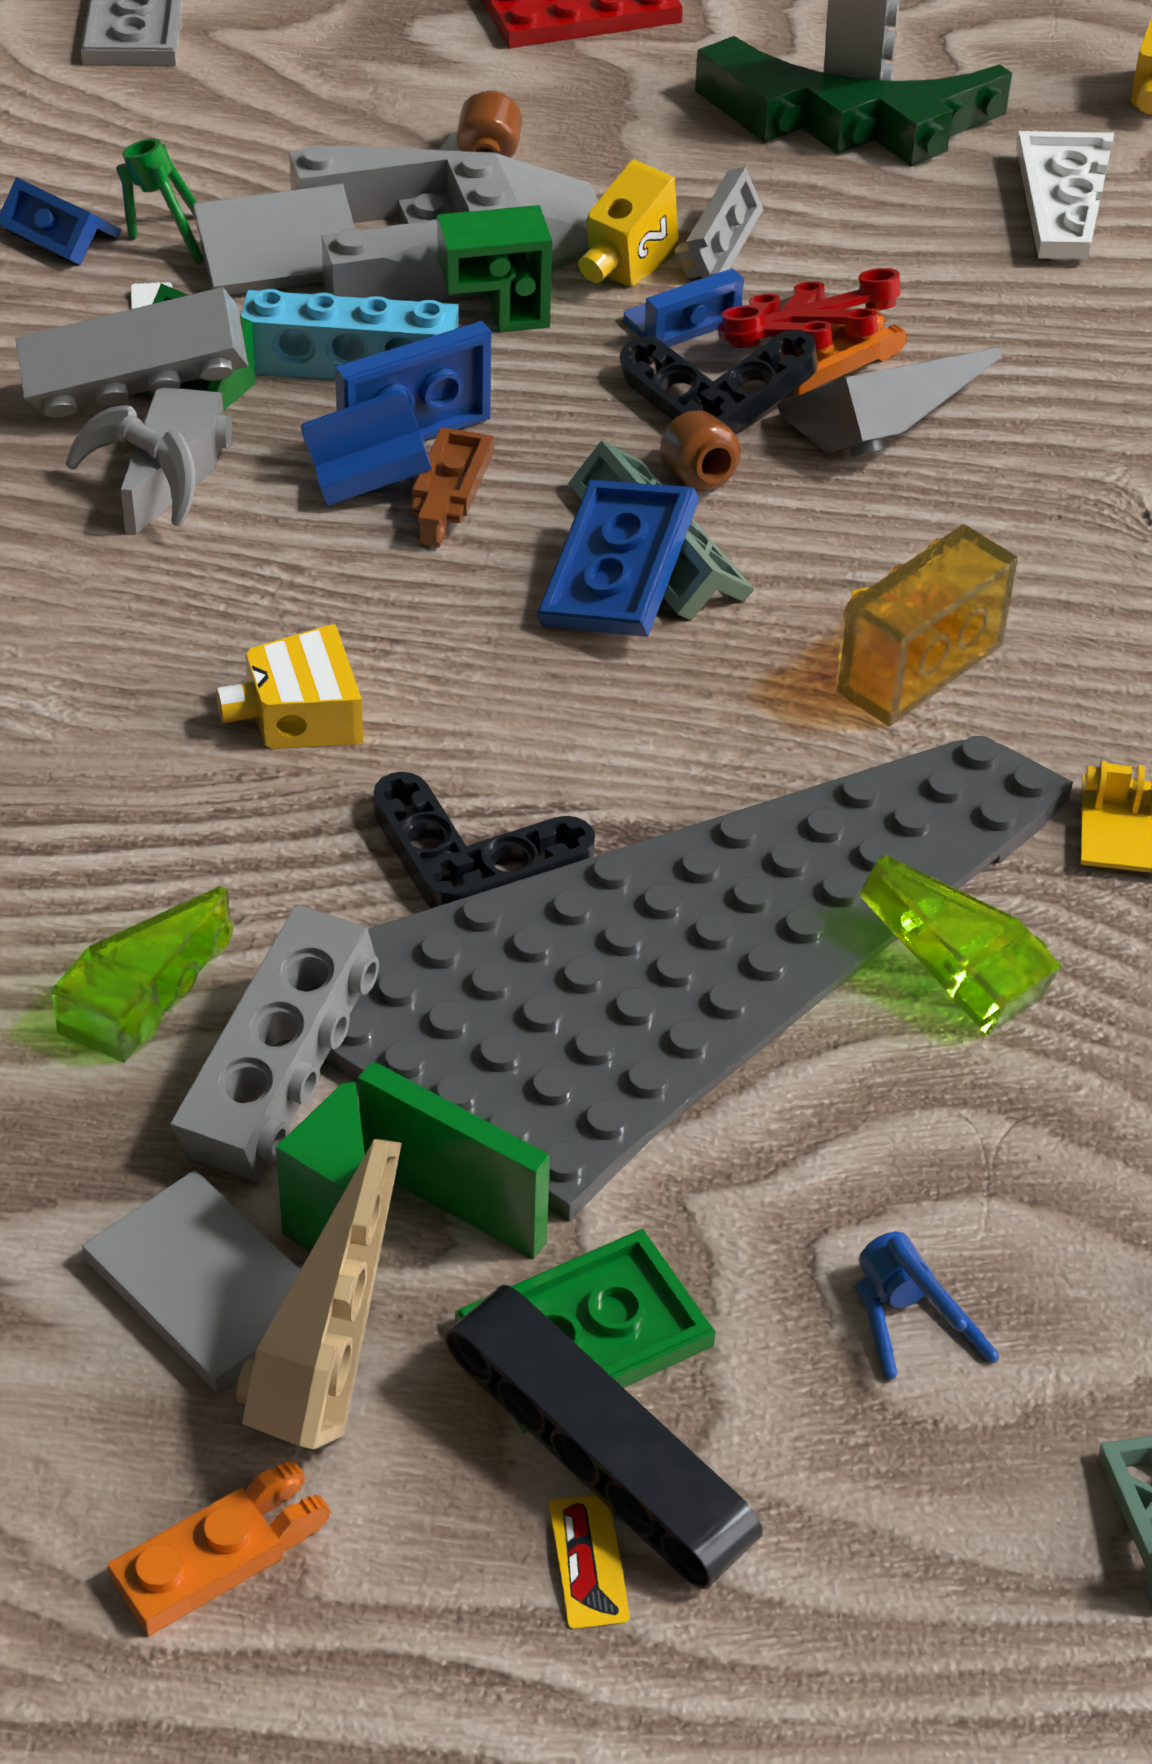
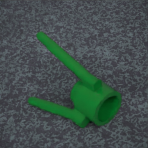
M148 138L131 144L122 153L125 163L116 167L122 183L128 237L133 240L138 235L133 183L140 186L142 192L148 193L160 190L193 260L196 263H201L203 255L169 182H172L193 216L194 203L197 202L172 163L165 144H161L160 140L156 138Z

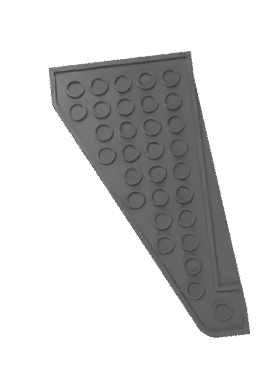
M973 736L966 740L947 743L369 928L368 932L373 949L379 959L376 981L366 995L360 994L350 1013L348 1031L342 1044L337 1049L331 1048L324 1061L357 1083L358 1076L371 1062L378 1063L548 1153L550 1156L548 1208L567 1221H570L655 1135L992 861L999 864L1035 835L1070 799L1073 781L1002 744L996 743L991 738ZM321 986L311 987L305 992L316 990Z

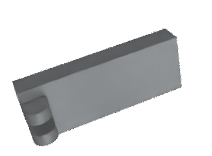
M746 167L728 170L687 241L675 248L679 261L690 260L682 267L686 278H705L730 269L764 210Z

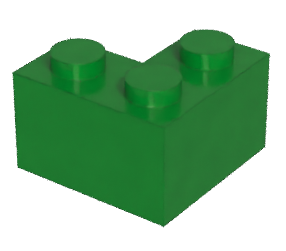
M534 205L438 214L437 259L448 295L488 291V298L499 333L550 328L552 238L541 206Z

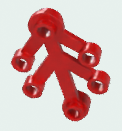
M876 268L864 271L858 277V290L825 298V285L816 281L799 283L794 286V294L782 310L778 295L769 293L755 295L749 299V305L731 307L722 312V322L718 325V336L722 340L729 341L730 346L734 348H750L760 344L763 337H775L784 331L801 330L813 337L816 350L832 345L831 324L846 325V333L850 336L865 337L873 335L878 331L876 310H886L896 305V298L901 295L900 273L890 268ZM864 303H865V307H866V308H858V309H853V310H843V309L850 308V307H854V306L861 305V304H864Z

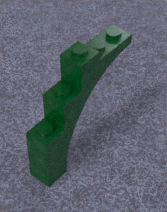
M732 36L697 49L695 92L764 143L802 128L836 154L875 140L904 162L913 166L947 152L949 137L1005 115L1012 72L998 64L969 74L939 79L908 81L859 79L823 73L788 63L754 48L736 36Z

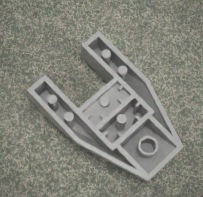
M313 145L305 150L289 151L291 190L343 184L353 223L399 217L402 223L400 225L364 230L345 229L339 233L321 235L323 287L325 293H330L334 296L358 298L379 296L388 300L417 302L435 300L440 302L488 294V291L448 295L437 259L438 214L540 205L552 238V270L579 260L589 250L586 219L589 211L597 203L598 199L590 183L497 153L345 145Z

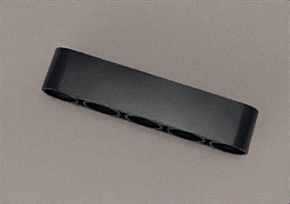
M500 1285L445 1333V1340L449 1351L464 1371L692 1585L700 1589H708L763 1536L762 1525L751 1506L516 1289L508 1285Z

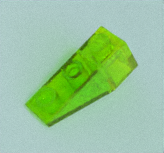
M218 886L88 946L51 989L57 1034L125 1063L141 1042L146 1043L153 1038L160 1026L162 1017L178 998H184L190 993L195 985L198 973L212 956L220 955L227 948L234 930L233 920L230 919L228 889Z

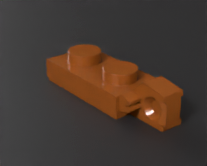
M440 427L428 454L432 469L420 473L412 489V515L418 516L417 522H419L418 544L440 547L447 534L448 523L461 524L463 517L467 516L493 456L494 436Z

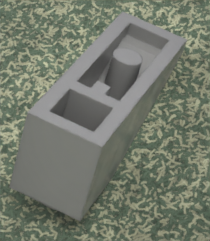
M157 386L144 425L157 432L162 431L166 433L170 430H176L182 434L193 457L196 486L215 470L221 448L228 449L230 447L232 418L223 413L221 392ZM137 446L121 487L126 534H138L172 505L170 486L158 460L150 457L147 451Z

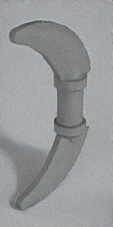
M128 405L110 407L91 418L74 439L66 466L70 469H76L89 454L98 448L117 442H124L128 445L133 444L147 451L150 457L158 460L169 483L172 498L171 522L175 526H181L193 502L196 476L193 457L182 434L176 430H170L165 433L149 428L140 419L136 418L137 412L132 406Z

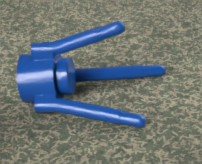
M896 1231L885 1233L866 1245L859 1257L860 1267L866 1277L857 1283L855 1289L866 1306L877 1355L886 1379H895L897 1368L882 1307V1302L884 1301L890 1302L896 1308H904L915 1304L925 1295L955 1330L960 1331L989 1363L998 1361L999 1353L936 1280L930 1268L923 1261L910 1238L905 1233Z

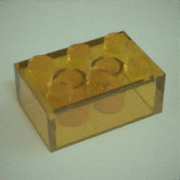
M962 524L945 537L932 541L924 551L905 564L895 566L886 577L867 590L854 594L848 601L843 613L845 623L842 647L838 655L839 671L836 692L890 727L1003 646L1018 556L966 524Z

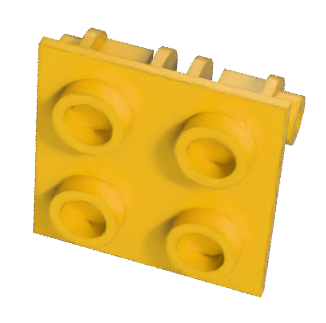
M1100 761L1099 767L1087 765L1086 773L1082 775L1080 865L1152 873V781H1144V765H1137L1134 779H1131L1132 766L1109 764L1107 761Z

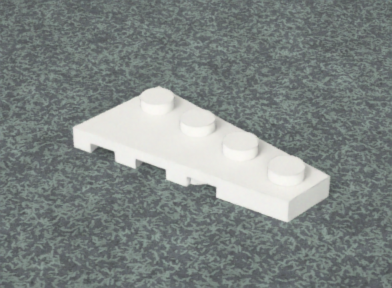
M1018 132L1016 150L1038 258L1060 262L1070 259H1088L1114 133Z

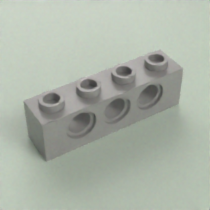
M295 904L170 1123L186 1158L256 1183L260 1180L269 1161L275 1162L277 1160L276 1146L289 1134V1125L300 1104L306 1105L314 1096L320 1077L319 1070L330 1049H337L342 1044L348 1031L350 1013L360 994L366 995L376 981L379 959L375 955L366 926ZM321 986L316 990L305 992L311 987ZM292 1040L283 1046L273 1047L281 1041ZM262 1095L253 1102L242 1103L250 1096Z

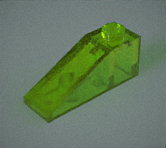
M884 855L876 860L859 893V896L987 1036L1040 1000L1062 967L1053 957L1047 944L1039 937L1034 936L1018 918L890 856Z

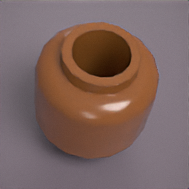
M487 90L471 95L464 102L460 112L456 134L458 147L461 151L497 153L511 158L517 150L522 127L520 108L515 101L499 91Z
M688 411L677 416L666 427L661 437L660 455L664 466L686 486L694 487L699 491L713 490L723 485L733 476L740 461L741 448L737 436L714 415L704 411Z

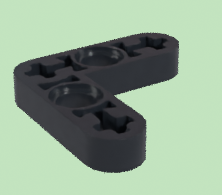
M789 330L776 335L715 381L709 379L670 347L654 337L636 338L628 342L620 353L621 367L627 384L671 420L688 411H701L700 405L702 404L704 412L714 415L727 425L734 434L811 378L819 365L815 340L810 334L801 330ZM653 363L655 364V369L657 372L655 375L653 368L650 366ZM760 380L766 383L757 392L748 393L739 390L748 381ZM684 383L692 386L688 392L682 395L671 396L665 393L674 384Z
M395 772L382 777L375 784L374 815L376 821L424 901L431 909L594 857L595 833L586 821L578 817H554L466 846L429 785L420 776L409 772ZM404 805H412L411 816L407 817ZM421 836H433L443 842L440 846L433 849H419L411 844L414 839ZM512 858L522 861L526 866L516 872H503L497 869L494 864L501 859Z

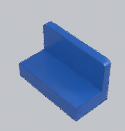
M18 177L15 178L0 211V226L81 265L97 229L116 238L119 237L122 230L96 215Z
M731 268L646 298V303L625 310L623 322L639 337H654L668 347L718 330V325L722 322L723 311L742 305L744 278Z
M403 389L386 393L304 422L301 425L302 436L315 465L320 490L327 506L432 469L423 437L406 392Z

